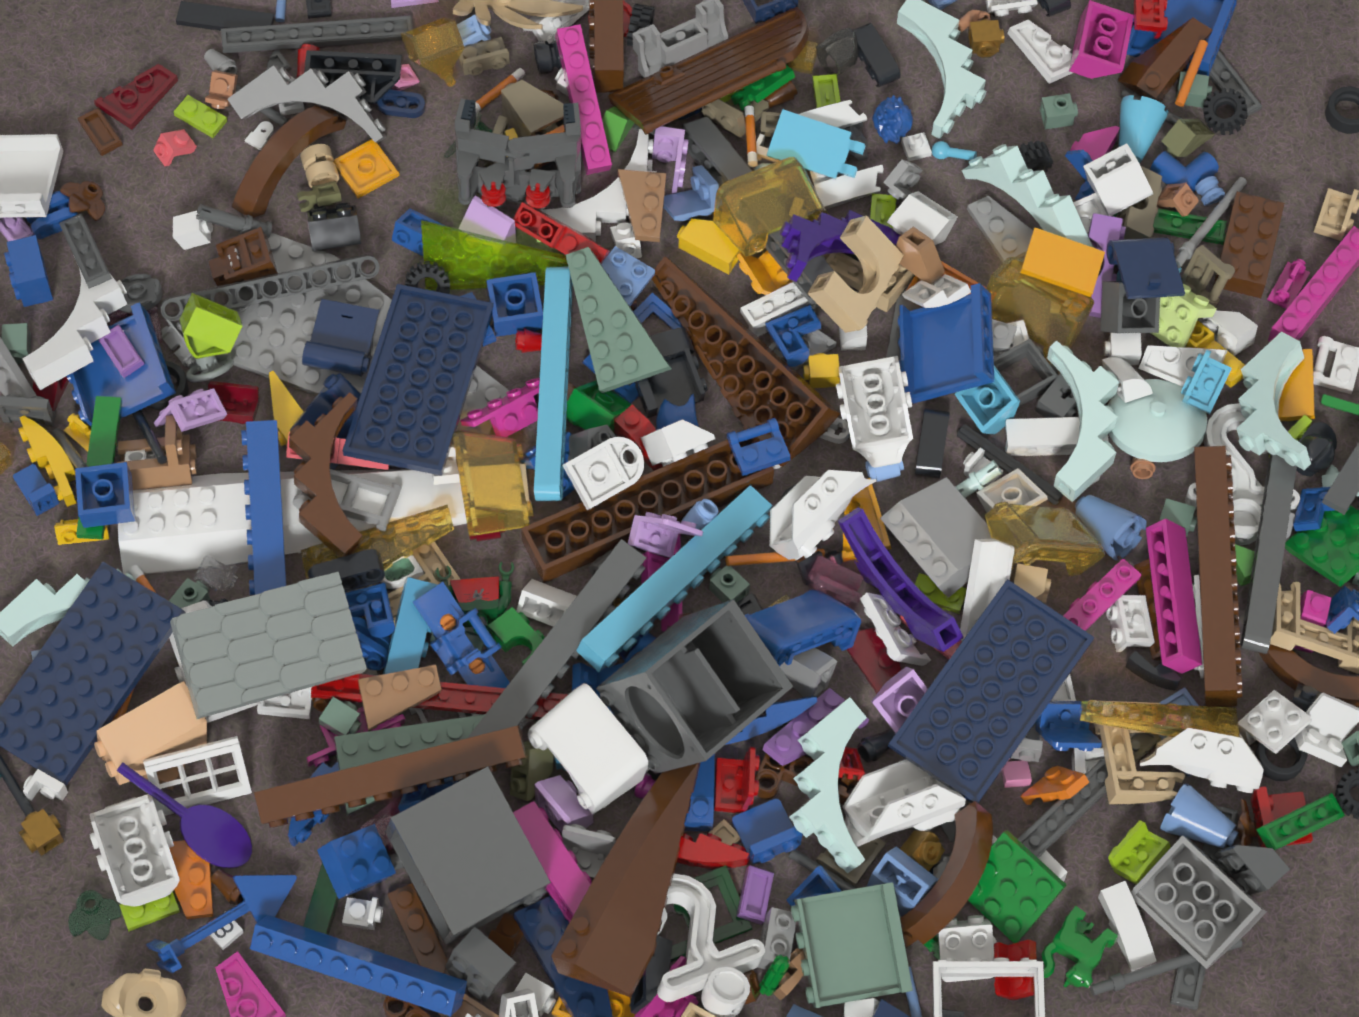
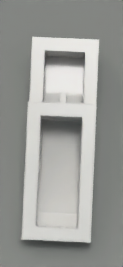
M1126 881L1101 890L1098 898L1109 919L1111 930L1118 935L1117 942L1131 971L1155 963L1156 958L1150 939Z

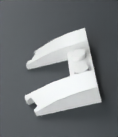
M851 100L798 114L840 129L867 121V116L864 113L859 116L850 107L852 104ZM883 165L857 171L855 178L843 175L836 179L810 171L822 210L880 192L881 188L876 187L877 173H883L884 168Z

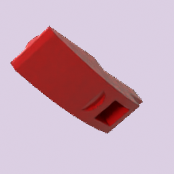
M524 202L521 203L513 218L515 220V227L565 255L589 247L602 264L610 252L581 232L536 208H532Z
M700 833L696 843L693 842L692 837L683 834L679 843L680 850L677 863L707 869H718L723 866L736 868L748 865L750 858L749 853L746 852L744 847L732 843L731 846L721 842L722 839L714 834L707 833L706 836Z

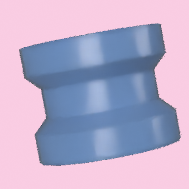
M1215 176L1207 177L1195 186L1197 194L1202 196L1201 201L1204 206L1217 203L1225 196L1224 190L1218 187L1219 182Z

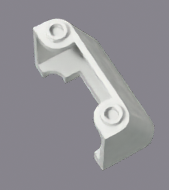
M585 683L574 689L528 731V739L532 746L541 750L548 748L579 785L577 799L584 809L588 808L592 814H595L640 783L648 767V759L643 750L593 689Z

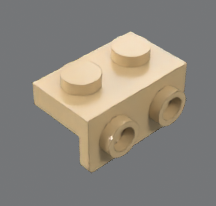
M1328 188L1314 233L1342 241L1345 232L1348 233L1352 229L1354 220L1350 219L1351 213H1357L1359 199L1356 198L1359 190L1354 189L1353 194L1349 195Z

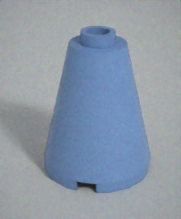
M1093 495L1081 497L1075 505L1076 516L1105 552L1114 560H1118L1117 556L1122 558L1127 556L1142 539L1139 536L1141 528L1146 530L1147 527L1146 520L1142 516Z
M1186 783L1183 784L1171 803L1172 807L1169 813H1166L1160 829L1167 833L1178 836L1183 835L1189 839L1223 849L1226 845L1232 846L1239 833L1235 831L1236 824L1191 785Z

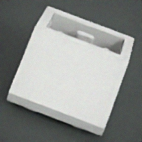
M1128 144L1083 166L1089 184L1109 216L1153 194L1143 170Z
M917 191L907 196L887 223L892 225L893 230L901 235L914 226L931 238L934 245L944 242L958 216Z
M684 420L641 437L652 466L661 462L663 467L708 448L707 442L715 439L712 433Z

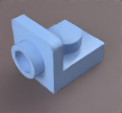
M475 15L451 28L458 48L475 44L480 40H491L490 33L492 31L490 26L479 23Z

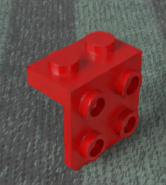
M749 747L743 760L716 759L714 811L742 813L747 811L749 805H753L754 796L758 795L759 781L755 780V771H758L760 756L755 755V747Z

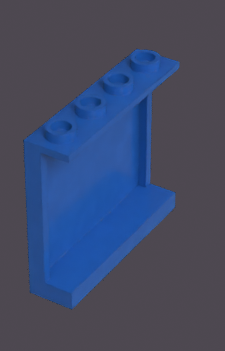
M1168 0L1167 8L1164 11V17L1168 18V25L1166 31L1162 32L1159 39H1154V32L1134 30L1133 18V28L1130 33L1127 55L1139 57L1193 17L1212 29L1210 36L1206 40L1208 46L1197 71V74L1209 76L1237 5V0ZM1190 63L1188 64V66L1185 68L1184 71L1187 72Z
M980 283L971 285V294L940 307H923L909 311L904 305L899 306L900 316H898V324L900 327V338L898 339V344L901 350L899 365L901 372L906 371L908 386L904 387V392H910L913 404L994 382L991 293Z
M140 302L131 306L132 316L109 326V330L119 324L145 364L124 378L100 341L96 340L91 343L93 350L90 351L94 361L67 375L69 382L74 386V390H72L73 398L81 408L78 411L79 417L82 422L88 423L90 427H92L96 396L121 397V419L176 393L150 315Z

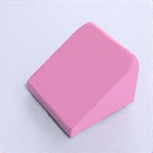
M409 64L402 65L400 80L391 88L392 90L402 91L420 82Z
M1009 761L1002 769L1004 788L1031 785L1032 777L1027 761Z

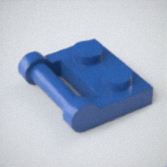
M775 418L767 420L765 424L737 433L735 431L727 433L729 445L742 476L790 461V453ZM771 433L772 438L740 447L739 442Z

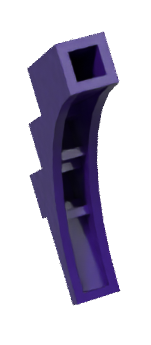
M849 210L846 217H841L839 220L821 212L818 219H813L811 222L793 214L790 221H785L780 230V235L782 236L781 246L787 248V253L790 254L786 262V267H788L787 278L797 282L808 261L814 257L829 253L854 254L840 237L850 220L863 216ZM870 219L896 246L901 234L895 232L893 228Z
M858 507L838 520L856 557L854 562L863 580L878 588L894 612L904 617L914 638L942 652L964 638L954 617L943 611L926 597L895 562L873 529L863 509Z

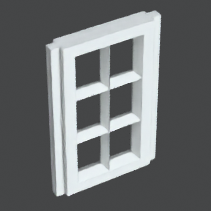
M237 736L143 760L148 781L160 790L182 783L185 796L174 798V800L187 809L195 805H208L252 793ZM232 752L235 765L216 770L213 769L210 757ZM205 759L208 772L186 777L183 764ZM175 766L178 767L181 779L159 784L156 771ZM236 769L239 782L218 787L215 775ZM210 777L212 789L191 794L188 785L189 781ZM153 798L157 811L162 809L164 816L174 814V812Z

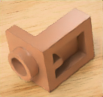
M217 70L212 71L209 95L205 97V102L211 103V106L217 109H225L231 104L227 99L235 94L238 75Z
M1187 183L1168 184L1159 195L1157 206L1160 208L1175 207L1183 217L1191 212L1199 200Z

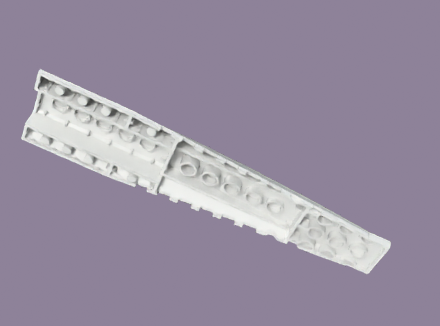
M526 465L458 468V483L434 485L432 474L411 469L339 470L338 472L390 487L392 484H398L402 487L385 531L378 530L376 524L346 516L349 522L363 535L362 541L384 539V537L394 535L401 536L422 530H435L444 526L451 527L467 524V520L473 519V516L497 513L498 518H501L505 515L531 513ZM280 472L285 555L309 552V550L320 548L327 549L328 547L299 522V509L293 505V499L296 495H301L302 491L294 485V472ZM220 473L192 476V485L133 490L135 521L118 524L123 574L129 573L131 575L129 568L136 564L143 574L146 575L248 563V555L253 554L252 545H247V530L251 529V520H246L245 505L250 504V495H245L244 480L249 479V473ZM331 480L338 504H341L349 484ZM358 487L351 507L380 516L388 496Z

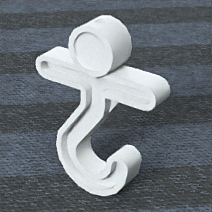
M1238 403L1228 404L1216 410L1208 421L1203 442L1205 447L1226 446V455H1231L1235 544L1247 545L1257 539L1265 487H1262L1257 481L1253 469L1227 438L1228 432L1237 430L1236 428L1246 420L1241 413V405ZM1193 483L1188 489L1185 501L1186 504L1195 506V509H1197L1196 483ZM1294 489L1290 513H1295L1300 502V495Z
M674 873L671 886H669L667 892V904H678L684 907L690 915L686 949L687 960L686 965L663 975L657 989V994L663 1001L673 1002L702 990L701 1001L709 1013L716 1017H735L742 1010L750 993V984L743 973L759 966L765 953V946L761 941L751 939L719 952L713 943L716 904L712 894L701 882L690 876ZM665 908L663 909L661 917L662 925L660 932H658V934L661 933L664 924L667 920V912Z

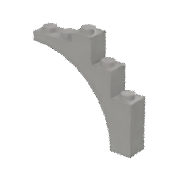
M273 65L227 99L241 119H247L263 109L278 104L291 102L316 103L333 108L351 118L367 132L374 142L379 143L386 138L384 134L386 128L378 118L374 120L369 113L372 111V108L364 98L362 100L359 98L366 93L363 87L366 83L358 73L354 75L350 71L327 86L326 83L329 81L321 70L317 71L311 68L290 83L291 77L286 69Z

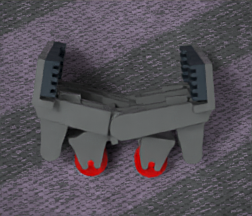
M461 99L455 119L458 201L463 205H468L474 198L475 193L481 194L482 202L488 207H499L505 200L516 203L526 200L527 204L532 208L544 209L549 204L551 198L559 197L560 203L564 208L573 207L575 205V194H581V124L578 103L563 104L565 132L519 137L509 140V136L474 130L476 120L475 100ZM480 158L497 162L487 168L478 167ZM555 161L558 170L551 171L531 169V173L528 172V169L534 168V164Z

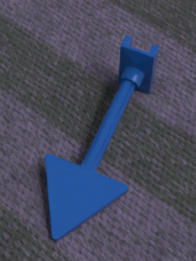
M233 876V880L244 899L243 902L180 940L175 939L170 943L154 939L147 943L148 949L158 952L160 961L157 962L158 967L172 973L182 968L177 957L184 954V950L249 911L256 923L267 915L275 917L295 883L297 876Z

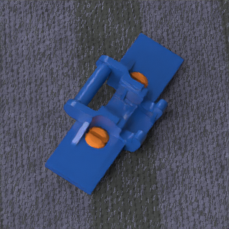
M441 582L412 602L432 631L435 640L430 645L436 651L450 675L458 672L467 685L506 688L510 682L492 656L502 646L499 642L496 643L477 615L478 610L476 608L464 614L444 582ZM469 620L487 647L484 651L480 652L478 648H475L466 636L463 623Z

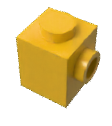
M817 353L809 356L807 365H803L804 380H809V385L813 388L836 387V384H840L838 354L826 355L825 353Z

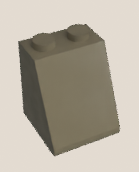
M520 80L516 83H510L501 90L502 114L504 117H507L508 124L511 128H514L518 138L544 135L564 125L563 103L526 81Z

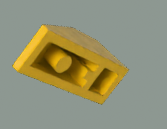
M271 371L269 372L273 415L274 420H277L278 443L280 446L286 445L287 447L289 430L302 415L303 410L276 373Z

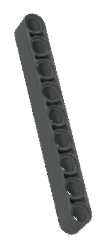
M364 254L170 296L163 300L161 313L169 321L180 320L192 293L215 302V294L223 291L228 294V301L221 305L231 309L369 279L378 274L379 263L372 255ZM365 260H372L374 262V269L369 273L361 270V264ZM341 265H347L350 268V274L346 278L337 276V268ZM317 270H322L326 274V278L322 283H315L312 280V275ZM291 276H299L302 280L301 285L296 289L288 286V279ZM268 281H274L277 284V290L272 294H267L263 290L264 284ZM244 286H248L253 290V294L249 299H242L239 296V290ZM170 302H174L179 306V312L175 315H169L165 311V306Z
M1270 454L1240 643L1241 649L1267 654L1271 642L1297 469L1296 465H1289L1285 459L1278 455Z

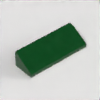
M323 863L303 927L329 935L339 899Z

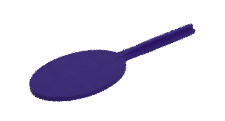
M122 762L118 767L117 772L181 817L180 829L183 838L199 857L223 868H237L244 865L250 859L252 844L249 835L244 827L230 814L209 805H195L187 809Z

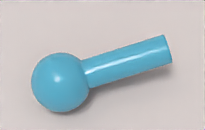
M944 141L936 142L931 149L932 155L937 159L953 157L972 160L977 157L976 151L951 148Z

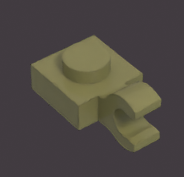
M336 181L312 186V191L297 193L299 201L307 200L305 203L299 204L301 212L311 210L316 203L319 207L330 206L342 201Z

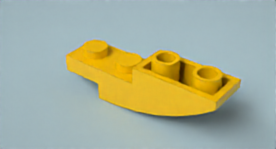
M1197 320L1185 348L1226 350L1214 340V333ZM1227 351L1223 364L1232 369L1225 384L1231 388L1243 379L1241 369L1245 365Z
M26 416L19 417L22 427L18 428L23 442L29 441L31 447L27 449L31 462L37 461L40 469L45 467L49 479L56 480L57 486L53 488L59 501L64 499L67 507L76 504L68 483L76 480V474L65 451L55 438L35 421Z

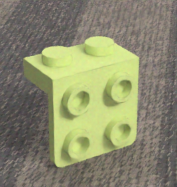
M1183 284L1184 296L1160 297L1159 333H1151L1170 347L1185 348L1198 318L1213 317L1217 309L1209 304V300L1206 297L1191 292V288Z

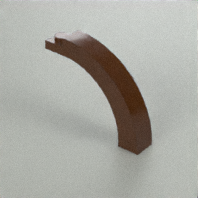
M317 105L300 112L290 119L270 138L252 162L239 186L232 208L243 215H251L252 218L265 214L278 182L295 158L318 138L343 130L346 120L341 118L336 111L324 110Z
M1270 644L1267 654L1259 653L1271 671L1293 690H1296L1298 683L1304 686H1311L1319 692L1359 708V676H1343L1323 671L1303 660L1293 650L1289 651Z
M976 801L954 815L956 822L955 843L949 862L941 877L927 896L911 911L900 918L905 948L917 940L924 945L945 928L965 905L980 881L991 851L993 821L992 815Z

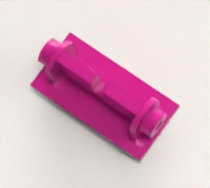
M1297 259L1292 263L1288 262L1267 298L1268 301L1285 309L1291 305L1310 274L1309 271L1305 270L1306 263L1304 260Z

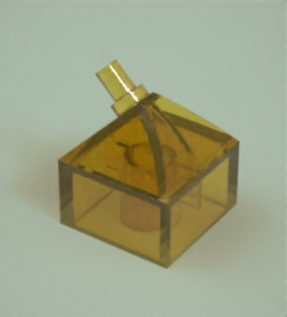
M442 17L401 33L410 61L440 76L448 87L455 85L456 81L452 75V68L465 48L455 20Z

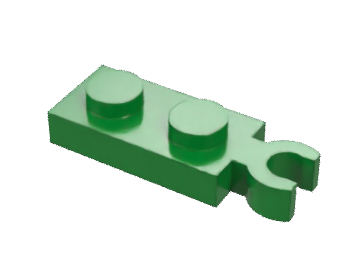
M786 65V69L780 72L777 71L743 87V91L736 92L731 96L733 104H738L740 110L743 111L746 106H750L753 100L759 103L795 78L794 71Z

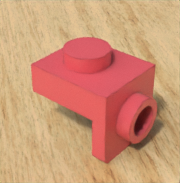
M183 129L161 133L154 147V152L164 166H169L175 156L191 154L197 146Z

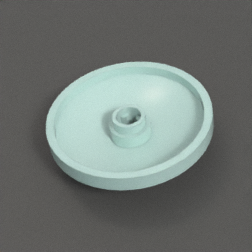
M1146 379L1145 381L1150 385L1153 394L1127 403L1117 393L1110 399L1108 406L1114 410L1118 418L1115 428L1109 433V436L1120 449L1133 457L1151 462L1175 461L1194 452V447H1199L1204 439L1207 428V414L1182 402L1184 395L1181 394L1183 387L1165 380Z

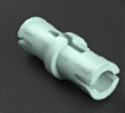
M992 460L991 463L978 472L970 473L969 478L957 485L956 489L966 498L976 490L985 488L984 485L998 475H1001L1002 471L1000 468H997V463Z

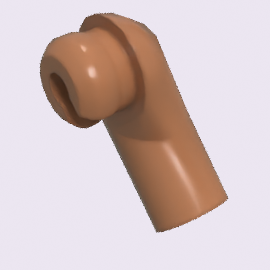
M970 10L959 19L958 30L963 32L969 27L970 22L985 19L991 20V16L986 11Z

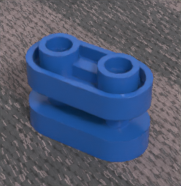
M60 191L52 193L47 217H26L27 221L32 224L31 229L37 239H43L61 232L60 222L79 215L78 212H70L68 203L70 197L62 194Z
M352 617L367 669L374 671L383 669L387 664L390 637L378 638L372 636L369 633L366 620L360 617Z

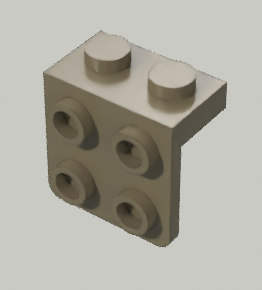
M718 99L702 107L704 117H708L715 124L740 138L746 133L745 112L740 110L738 104L734 105L732 99L727 102ZM753 100L750 103V106L754 107L756 122L761 117L762 111L769 109V105L765 100L759 103Z

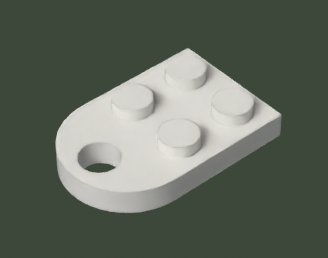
M613 437L562 466L588 510L637 482L643 472L644 459L641 450L633 441L624 437ZM625 450L633 453L634 461L632 464L624 461L623 453Z

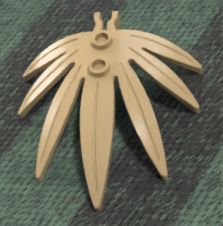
M460 0L453 8V14L465 16L470 14L475 7L477 21L486 26L491 24V16L488 9L491 8L505 22L525 29H543V24L531 21L518 13L537 17H559L583 11V5L552 0Z

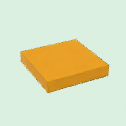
M373 139L334 159L337 171L358 199L399 176L395 166Z

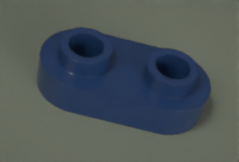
M389 90L377 102L379 111L385 115L418 118L425 112V100L418 93ZM389 102L393 103L392 106H386ZM413 105L417 106L416 109H410L409 107Z

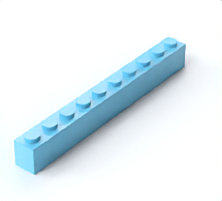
M750 485L701 530L703 531L702 536H694L581 640L576 651L598 672L605 666L608 668L612 667L619 659L618 654L622 650L628 652L637 642L635 638L638 635L645 636L653 628V622L657 618L662 620L670 612L671 608L669 607L674 602L678 605L688 594L686 591L690 587L695 589L704 580L703 575L706 572L713 573L721 564L720 559L724 556H731L738 548L736 545L740 541L745 543L753 535V529L756 526L761 528L769 520L770 516L768 513L773 505Z

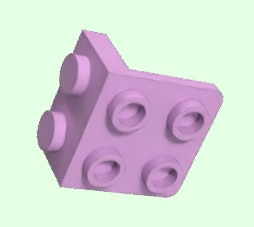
M646 512L645 516H634L628 544L644 551L671 558L674 554L678 534L702 536L703 531L696 529L697 524L681 521L680 524L676 517L665 514L660 516Z

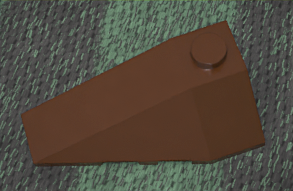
M1192 17L1134 59L1118 79V82L1140 96L1161 102L1179 78L1180 72H1183L1191 62L1199 40L1206 41L1212 29Z

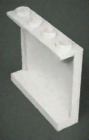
M57 134L0 135V218L47 217L63 155V148Z

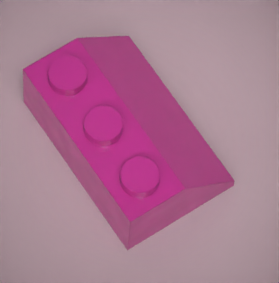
M1089 0L1080 16L1069 72L1090 79L1122 73L1134 15Z

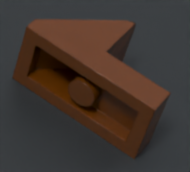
M505 913L496 930L492 929L488 938L512 958L524 934L514 916Z

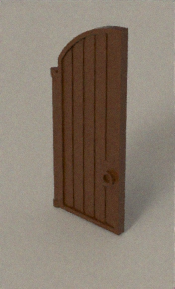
M794 7L671 66H664L658 72L609 94L610 103L638 125L644 134L647 135L671 121L777 71L780 72L786 69V63L794 60L807 43L809 28L805 15L798 7Z

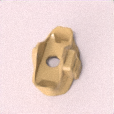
M146 968L139 974L126 973L120 976L112 985L104 989L102 996V1008L114 1017H181L187 1003L180 983L173 979L161 977L159 970ZM140 998L151 999L153 1007L150 1011H143L139 1008L138 1001Z

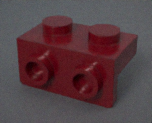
M216 381L209 382L208 390L215 389L227 413L224 419L218 421L246 424V422L255 420L259 407L258 386Z

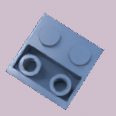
M896 846L888 851L871 874L867 887L893 882L899 915L903 917L927 896L939 879Z

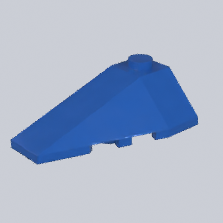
M715 754L708 760L700 762L695 789L690 798L689 813L686 814L684 831L710 832L713 830Z

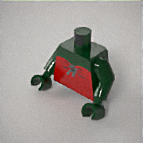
M502 561L500 562L498 571L502 576V581H499V576L450 580V585H448V578L451 576L452 571L447 565L445 567L446 577H442L439 574V568H437L434 572V578L440 583L444 582L464 614L476 608L478 610L477 615L489 631V624L502 615L511 602L512 581H510V576L513 574L514 564L511 562V570L504 572L501 568ZM469 620L463 623L464 628L473 627Z

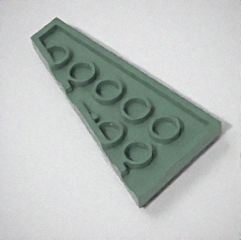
M586 247L567 254L566 259L599 391L605 393L671 370L672 368L664 359L660 350L654 344L616 285L612 282L593 251Z
M485 714L335 736L334 743L339 771L466 739ZM374 797L366 799V805L376 802ZM345 804L346 816L366 805L348 808V804Z

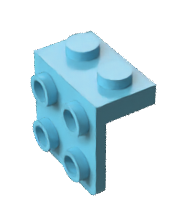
M1206 350L1204 355L1199 353L1191 370L1195 374L1193 378L1187 377L1181 394L1184 395L1182 402L1210 414L1232 368L1210 358L1211 351Z

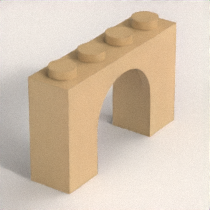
M867 216L850 220L840 237L861 262L864 278L860 291L857 293L852 290L835 271L818 275L807 293L845 333L859 331L867 325L868 317L877 307L880 296L888 288V282L898 270L899 263L904 256Z

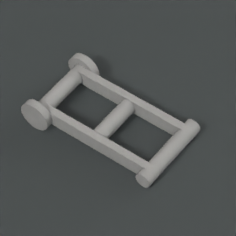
M330 469L331 480L349 484L342 503L339 504L344 514L348 517L376 524L378 530L385 531L402 487L398 484H392L390 487ZM358 487L388 496L380 516L351 507ZM302 492L301 495L294 497L293 505L299 509L306 500L309 499L311 501L312 499Z

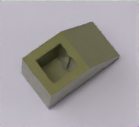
M530 741L524 742L528 758L522 759L523 765L511 768L510 795L530 801L535 796L534 784L547 779L553 772L554 755L548 748L545 750L536 749Z

